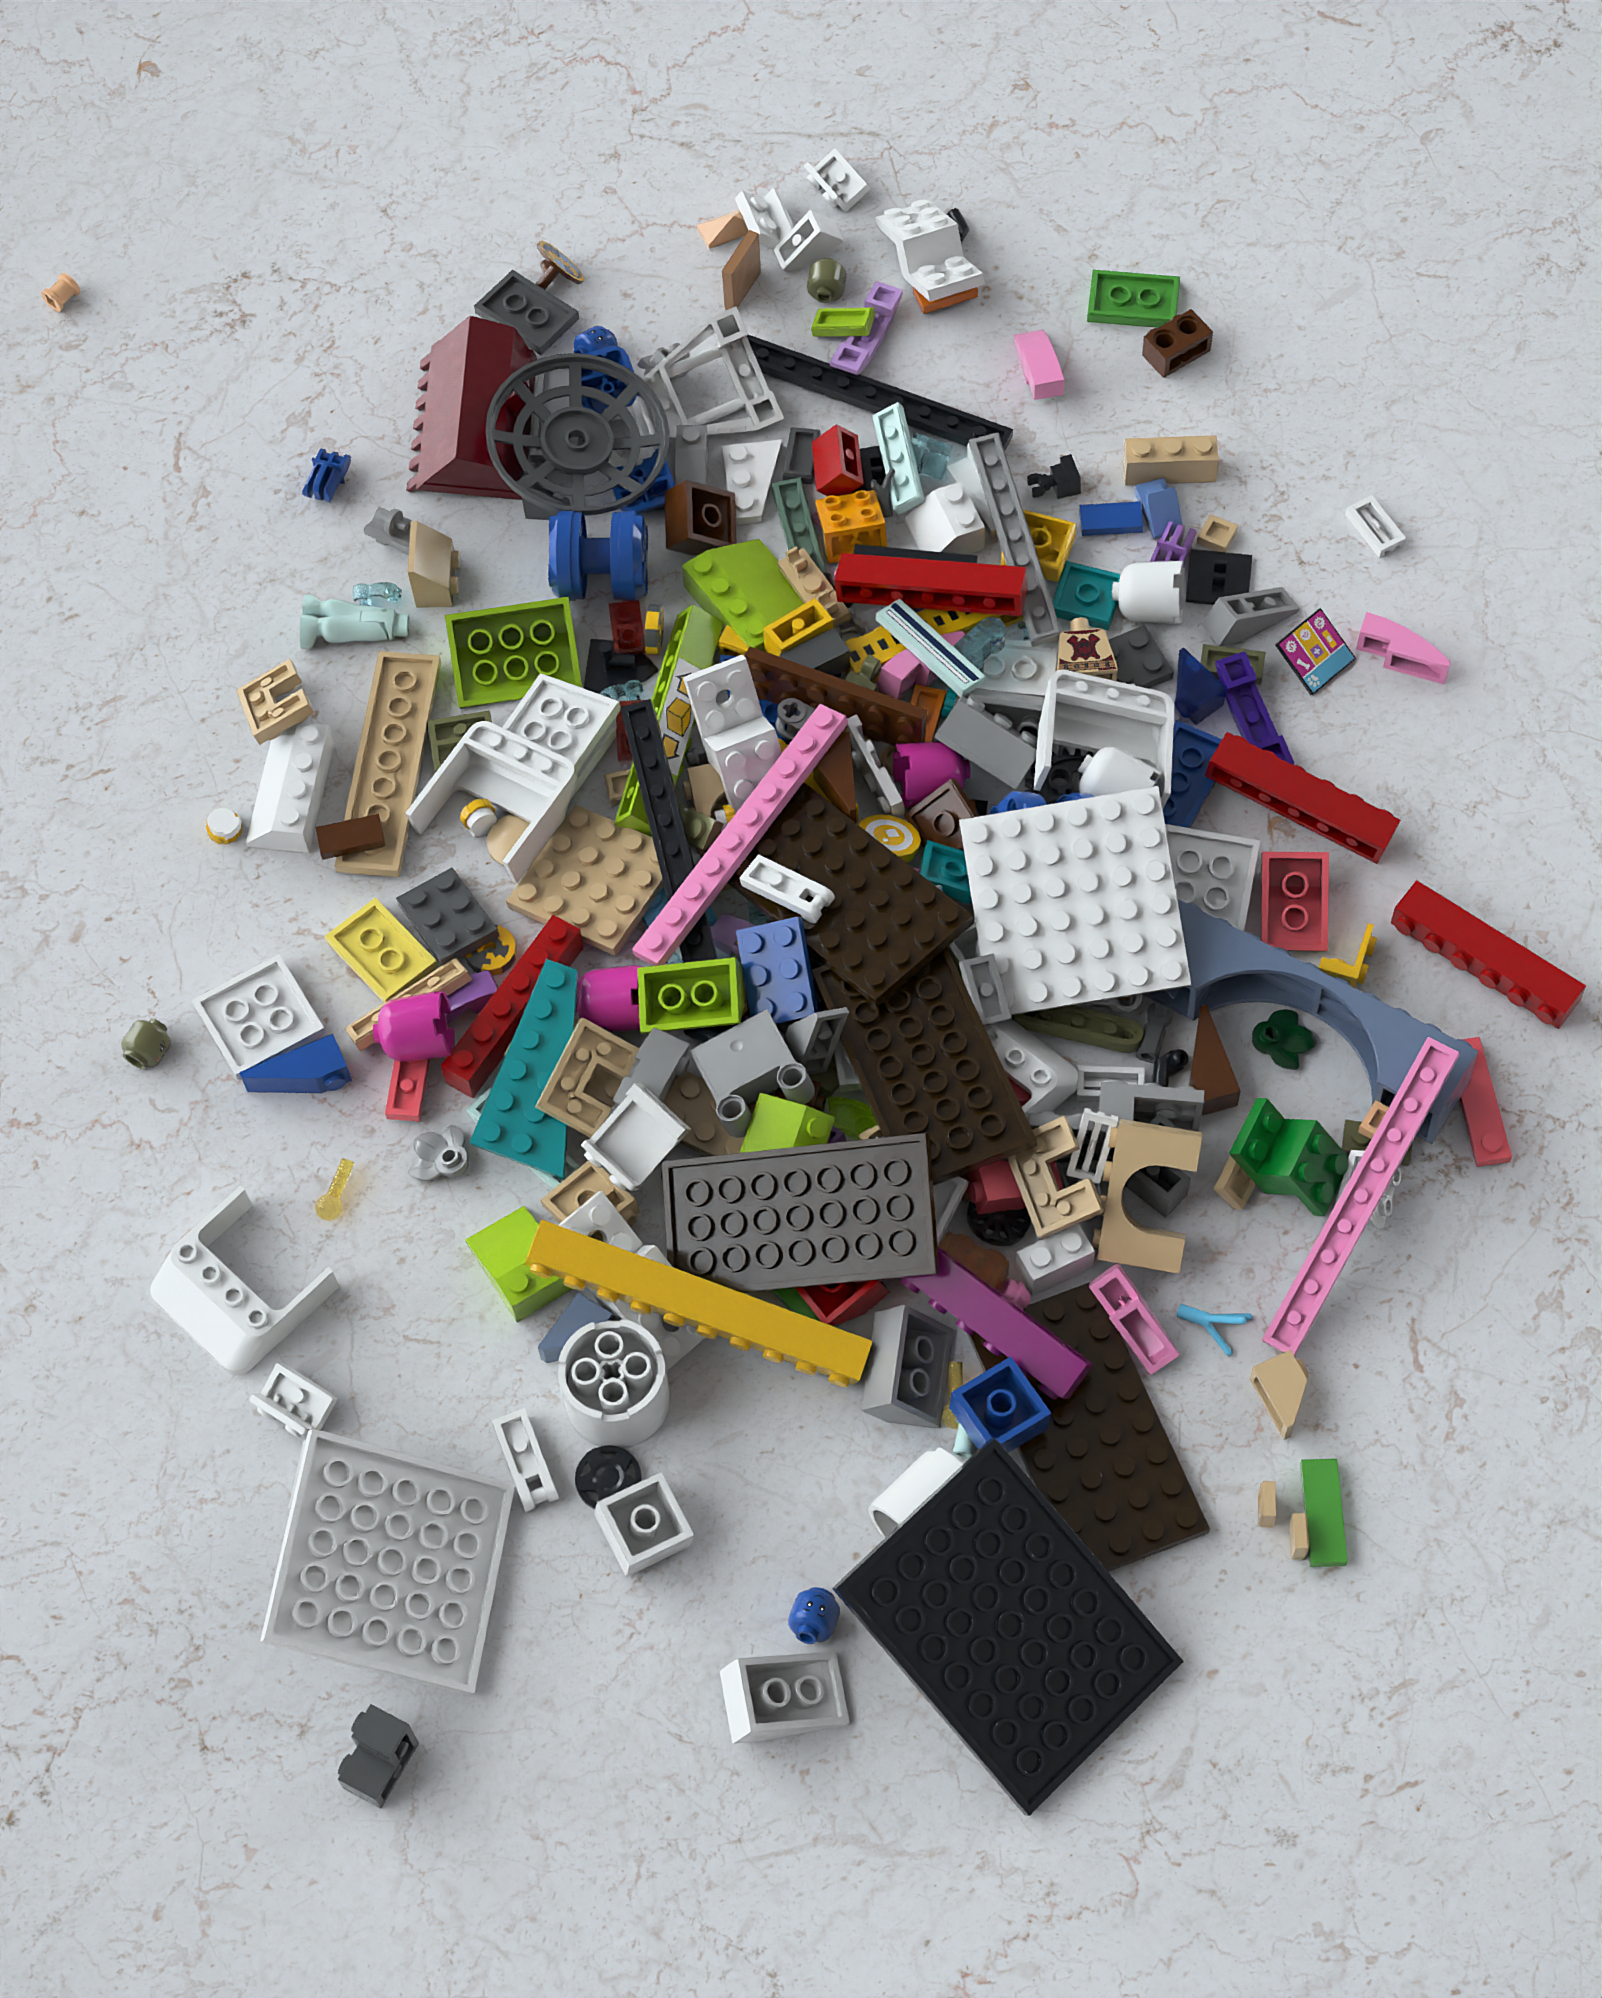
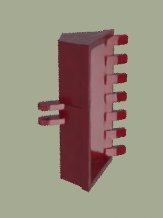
M469 316L441 340L433 344L431 352L421 360L420 369L423 371L429 369V372L419 379L417 388L419 390L427 388V392L417 399L415 409L419 411L425 409V411L414 420L413 429L416 431L423 430L411 443V450L417 451L420 449V453L409 462V470L412 472L418 470V474L407 482L406 491L413 492L418 490L522 500V497L507 485L494 467L487 449L485 434L487 413L499 387L518 369L537 360L536 354L528 348L515 327ZM532 377L524 382V384L534 395L535 377ZM514 391L500 409L495 426L496 430L510 433L514 431L517 417L526 405ZM532 414L525 424L522 435H530ZM495 442L496 451L502 466L515 481H518L525 471L517 460L514 446ZM523 447L524 453L528 460L529 447Z

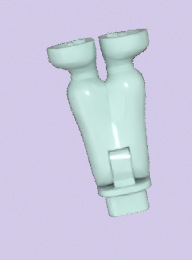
M313 594L304 595L302 602L303 615L301 614L300 618L301 649L312 648L316 637L319 635L323 636L330 643L387 640L388 636L389 640H394V636H408L409 614L396 613V610L392 608L386 609L357 605L339 599L321 601Z

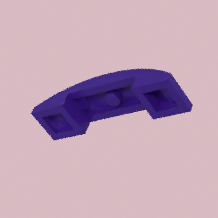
M1243 651L1217 660L1215 665L1219 680L1240 735L1254 746L1262 750H1269L1276 754L1278 758L1294 765L1295 762L1283 735L1278 736L1255 684L1257 676L1246 652Z

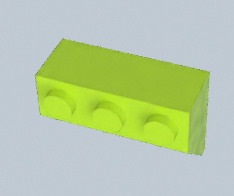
M736 957L637 968L641 1034H648L653 1028L667 1032L740 1024L746 997L743 969Z
M760 1093L740 1153L827 1144L836 1117L806 1105Z

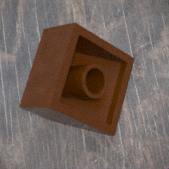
M685 480L664 491L666 549L688 555H700L706 550L737 544L735 493Z

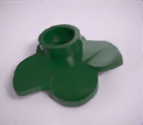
M1288 1009L1273 1012L1268 1021L1258 1023L1252 1031V1044L1255 1049L1261 1053L1269 1054L1275 1064L1290 1070H1297L1299 1068V1057L1297 1054L1313 1049L1317 1044V1040L1310 1030L1304 1026L1297 1025L1298 1013Z

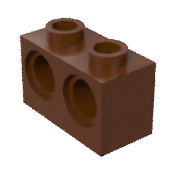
M1190 309L1181 315L1174 316L1161 327L1151 329L1144 336L1142 356L1165 378L1211 351L1213 331Z

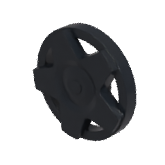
M610 1445L594 1448L587 1452L579 1462L575 1472L577 1492L582 1501L592 1509L596 1508L597 1502L590 1499L585 1493L595 1492L597 1493L598 1501H601L642 1481L641 1469L635 1457L623 1448ZM612 1453L616 1455L609 1459L603 1454ZM588 1463L591 1470L582 1476V1472ZM630 1464H632L635 1470L636 1479L627 1474Z

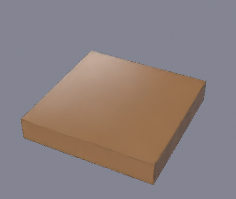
M752 230L747 231L722 269L725 310L735 306L738 309L761 273L759 233Z

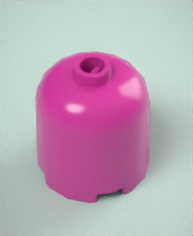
M940 741L896 744L897 751L899 752H893L894 782L901 783L902 794L900 796L903 800L904 808L916 806L950 779L956 778L964 790L966 779L971 777V767L969 760H964L961 754Z
M630 965L595 969L583 975L578 983L576 1012H578L579 1018L583 1017L601 1028H607L609 1032L640 1031L637 968L641 966Z
M434 991L388 1001L379 1012L378 1024H373L375 1043H381L382 1049L387 1056L396 1061L406 1062L451 1056L450 1052L455 1047V1029L448 1028L446 1014L452 1013L447 995L444 991Z

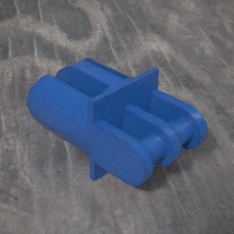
M321 448L316 458L312 457L314 467L304 485L302 494L309 498H312L314 494L315 499L321 501L325 499L326 502L331 503L339 483L345 484L344 477L349 469L351 456L347 454L344 457L339 456V453L335 451L330 454L327 453L326 449Z

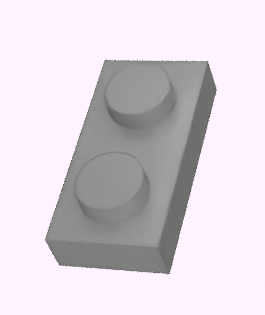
M994 953L959 962L964 984L983 1025L987 1026L1011 1019Z

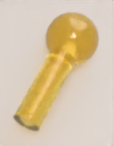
M341 1159L327 1194L320 1196L315 1203V1212L322 1220H334L341 1214L342 1203L340 1196L354 1165V1162L348 1159Z
M948 1362L949 1403L943 1409L942 1419L949 1428L958 1429L959 1423H956V1417L950 1410L949 1404L952 1391L963 1385V1362Z

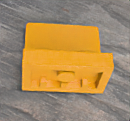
M861 490L842 496L831 495L815 501L823 529L828 564L839 562L841 553L853 554L855 544L887 547L886 525L874 490Z

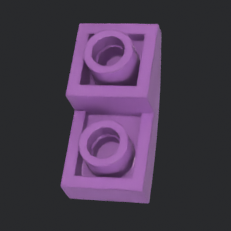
M486 970L470 975L472 978L470 982L447 996L452 1013L446 1014L447 1025L469 1008L477 1014L485 1007L499 988L491 972Z

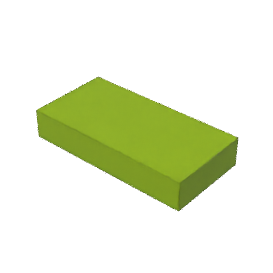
M874 308L818 309L811 327L813 337L869 336L876 316Z

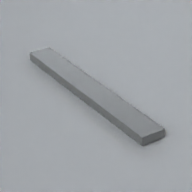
M999 433L970 439L969 446L1006 565L1026 567L1028 591L1022 617L1031 646L1036 647L1059 641L1061 628Z

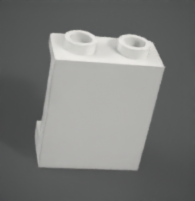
M634 1083L627 1091V1097L594 1135L581 1144L587 1151L584 1156L598 1168L603 1165L612 1174L609 1179L623 1191L627 1188L630 1191L638 1190L691 1130L688 1125L642 1083Z

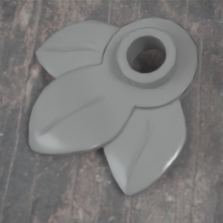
M450 1125L443 1131L442 1135L435 1132H426L417 1136L414 1140V1149L420 1158L411 1166L408 1173L413 1178L421 1181H433L441 1175L450 1178L463 1175L469 1165V1156L464 1149L466 1137L463 1131L456 1126Z

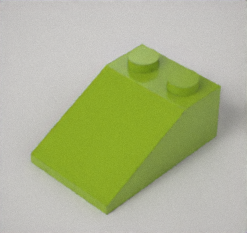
M525 1206L520 1207L465 1239L466 1244L516 1322L573 1290L563 1284L564 1279L553 1275L550 1278L537 1276L530 1272L531 1267L524 1265L539 1225Z

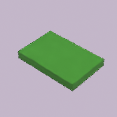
M1093 269L1087 322L1159 328L1177 315L1180 276Z

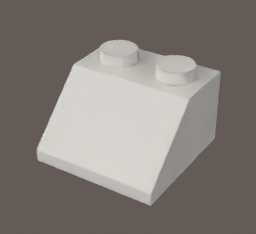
M962 481L933 490L925 498V502L919 504L905 517V522L919 550L968 555L984 549L985 526Z

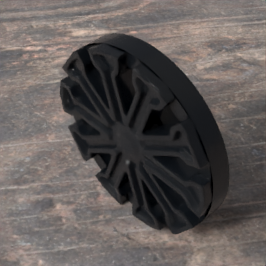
M970 1201L966 1215L970 1229L979 1239L991 1245H1013L1024 1238L1030 1227L1031 1218L1026 1207L1020 1210L978 1214L973 1209L976 1208L975 1203ZM976 1220H984V1223L977 1224ZM1012 1227L1015 1228V1229H1017V1230L1019 1231V1233L1014 1232V1230L1012 1229ZM988 1229L993 1231L991 1235L986 1234ZM1004 1231L1007 1238H1003L1000 1233Z

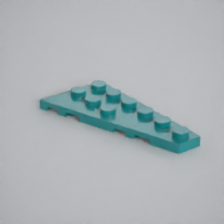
M546 959L469 1143L474 1147L565 1180V1155L568 1139L567 1125L535 1108L574 1031L579 973L576 969Z

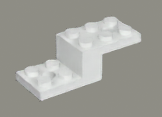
M918 200L913 202L910 207L904 209L892 208L886 210L884 215L876 217L878 228L896 244L902 277L929 302L985 285L983 273L963 256L958 224L931 201Z
M743 655L683 677L708 762L720 775L728 804L732 809L734 808L735 814L782 754L775 728L762 714L747 659ZM730 690V697L725 703H716V696L720 691Z
M598 1191L559 1224L561 1227L586 1236L591 1231L597 1230L602 1234L603 1242L672 1267L656 1245H644L603 1191ZM589 1289L601 1306L611 1312L613 1316H619L622 1319L635 1322L655 1337L662 1350L666 1371L706 1338L696 1333L697 1328L687 1324H683V1327L676 1326L674 1330L668 1332L662 1326L663 1315L652 1311L650 1315L635 1312L630 1309V1303L617 1299L616 1303L605 1301L596 1296L597 1291Z

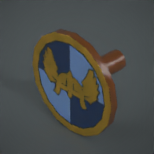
M540 241L537 244V249L545 260L540 263L543 275L535 283L536 285L546 290L559 273L578 285L584 282V276L566 255L545 241Z

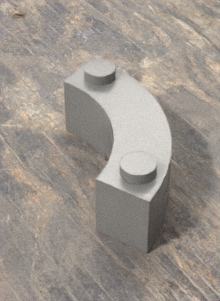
M653 1028L635 1056L636 1061L628 1077L624 1076L613 1099L616 1104L612 1108L610 1115L627 1097L626 1093L634 1083H642L663 1103L678 1076L683 1077L688 1069L690 1059L686 1056L690 1044Z

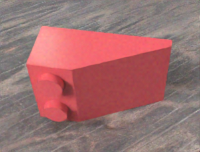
M1263 851L1261 853V941L1274 948L1279 947L1286 951H1328L1329 852Z

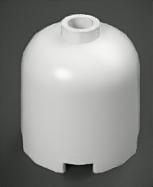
M1183 561L1131 563L1121 572L1119 582H1113V601H1119L1120 611L1128 620L1151 623H1182L1184 610H1180V597H1185V568H1183Z
M1105 747L1100 749L1094 757L1087 754L1078 769L1083 774L1079 782L1080 793H1091L1094 796L1153 787L1154 781L1161 772L1116 747Z

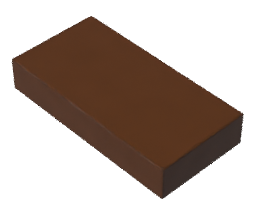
M379 814L315 827L322 860L386 846Z

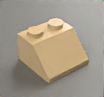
M411 521L407 572L416 608L453 607V595H458L459 580L458 576H455V569H460V552L454 550L452 538L418 521Z

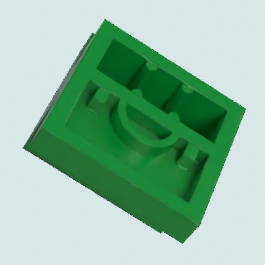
M1256 1098L1229 1152L1231 1157L1263 1193L1297 1196L1314 1216H1325L1347 1171L1349 1159L1317 1120L1285 1119L1267 1098Z

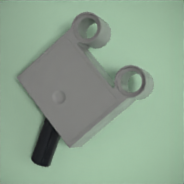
M767 1009L725 1032L714 1027L684 1030L686 1036L701 1043V1045L690 1050V1053L717 1103V1116L730 1136L734 1138L746 1136L752 1118V1113L747 1105L757 1100L760 1093L768 1094L781 1088L788 1101L802 1105L808 1103L813 1098L815 1088L806 1069L802 1064L794 1060Z

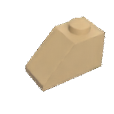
M1291 1350L1254 1366L1250 1376L1252 1385L1283 1440L1291 1435L1307 1384V1378L1309 1377L1305 1364L1301 1359L1296 1360Z

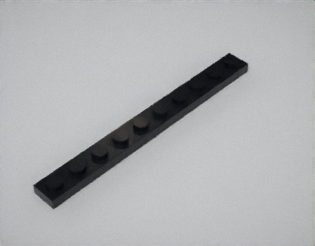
M749 334L747 335L759 367L764 374L875 414L899 402L904 408L908 426L964 446L968 445L970 439L999 433L1005 452L1013 438V429L872 378L832 367L830 363Z
M647 699L622 707L620 710L669 902L695 868L654 703L651 699ZM706 911L679 945L683 963L718 959Z

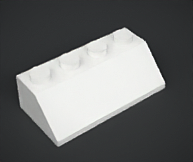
M302 722L284 730L277 738L271 740L246 840L247 847L302 853L310 852L335 747L329 725Z

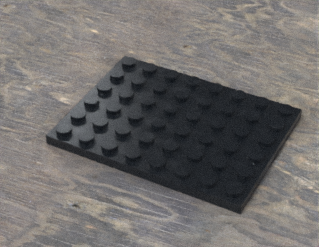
M990 1438L832 1588L1026 1816H1030L1184 1662L996 1438Z

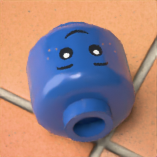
M594 326L576 336L573 353L585 354L609 346H618L617 339L612 331L602 326Z
M813 1587L802 1591L795 1598L788 1617L789 1628L796 1635V1638L805 1644H815L816 1642L829 1640L840 1616V1606L835 1600L834 1595L826 1589Z

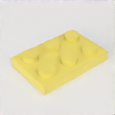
M376 897L325 935L326 942L384 1003L438 967L436 959Z

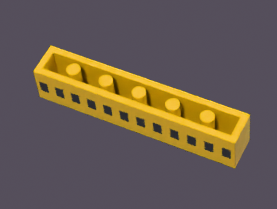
M924 609L916 613L940 635L962 631L966 636L985 637L1023 620L1022 616ZM879 626L870 633L850 638L845 642L850 649V668L845 670L848 675L851 670L859 675L862 664L869 654L879 659V663L884 665L907 648L883 626ZM880 672L875 677L872 683L878 682Z

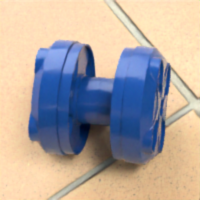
M559 511L555 516L549 517L548 581L549 587L552 588V592L557 598L569 597V601L584 600L588 574H611L614 600L638 601L642 596H647L648 526L644 516H641L637 511L613 512L610 538H587L586 520L583 512Z

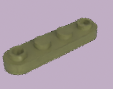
M1073 1005L1012 1015V1019L1026 1030L1123 1053L1136 1051L1144 1034L1142 1026L1135 1020Z

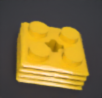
M1023 509L1044 578L1058 582L1076 537L1077 524ZM1002 552V553H1001V565H1006V562H1005V559H1004V556H1003V552Z

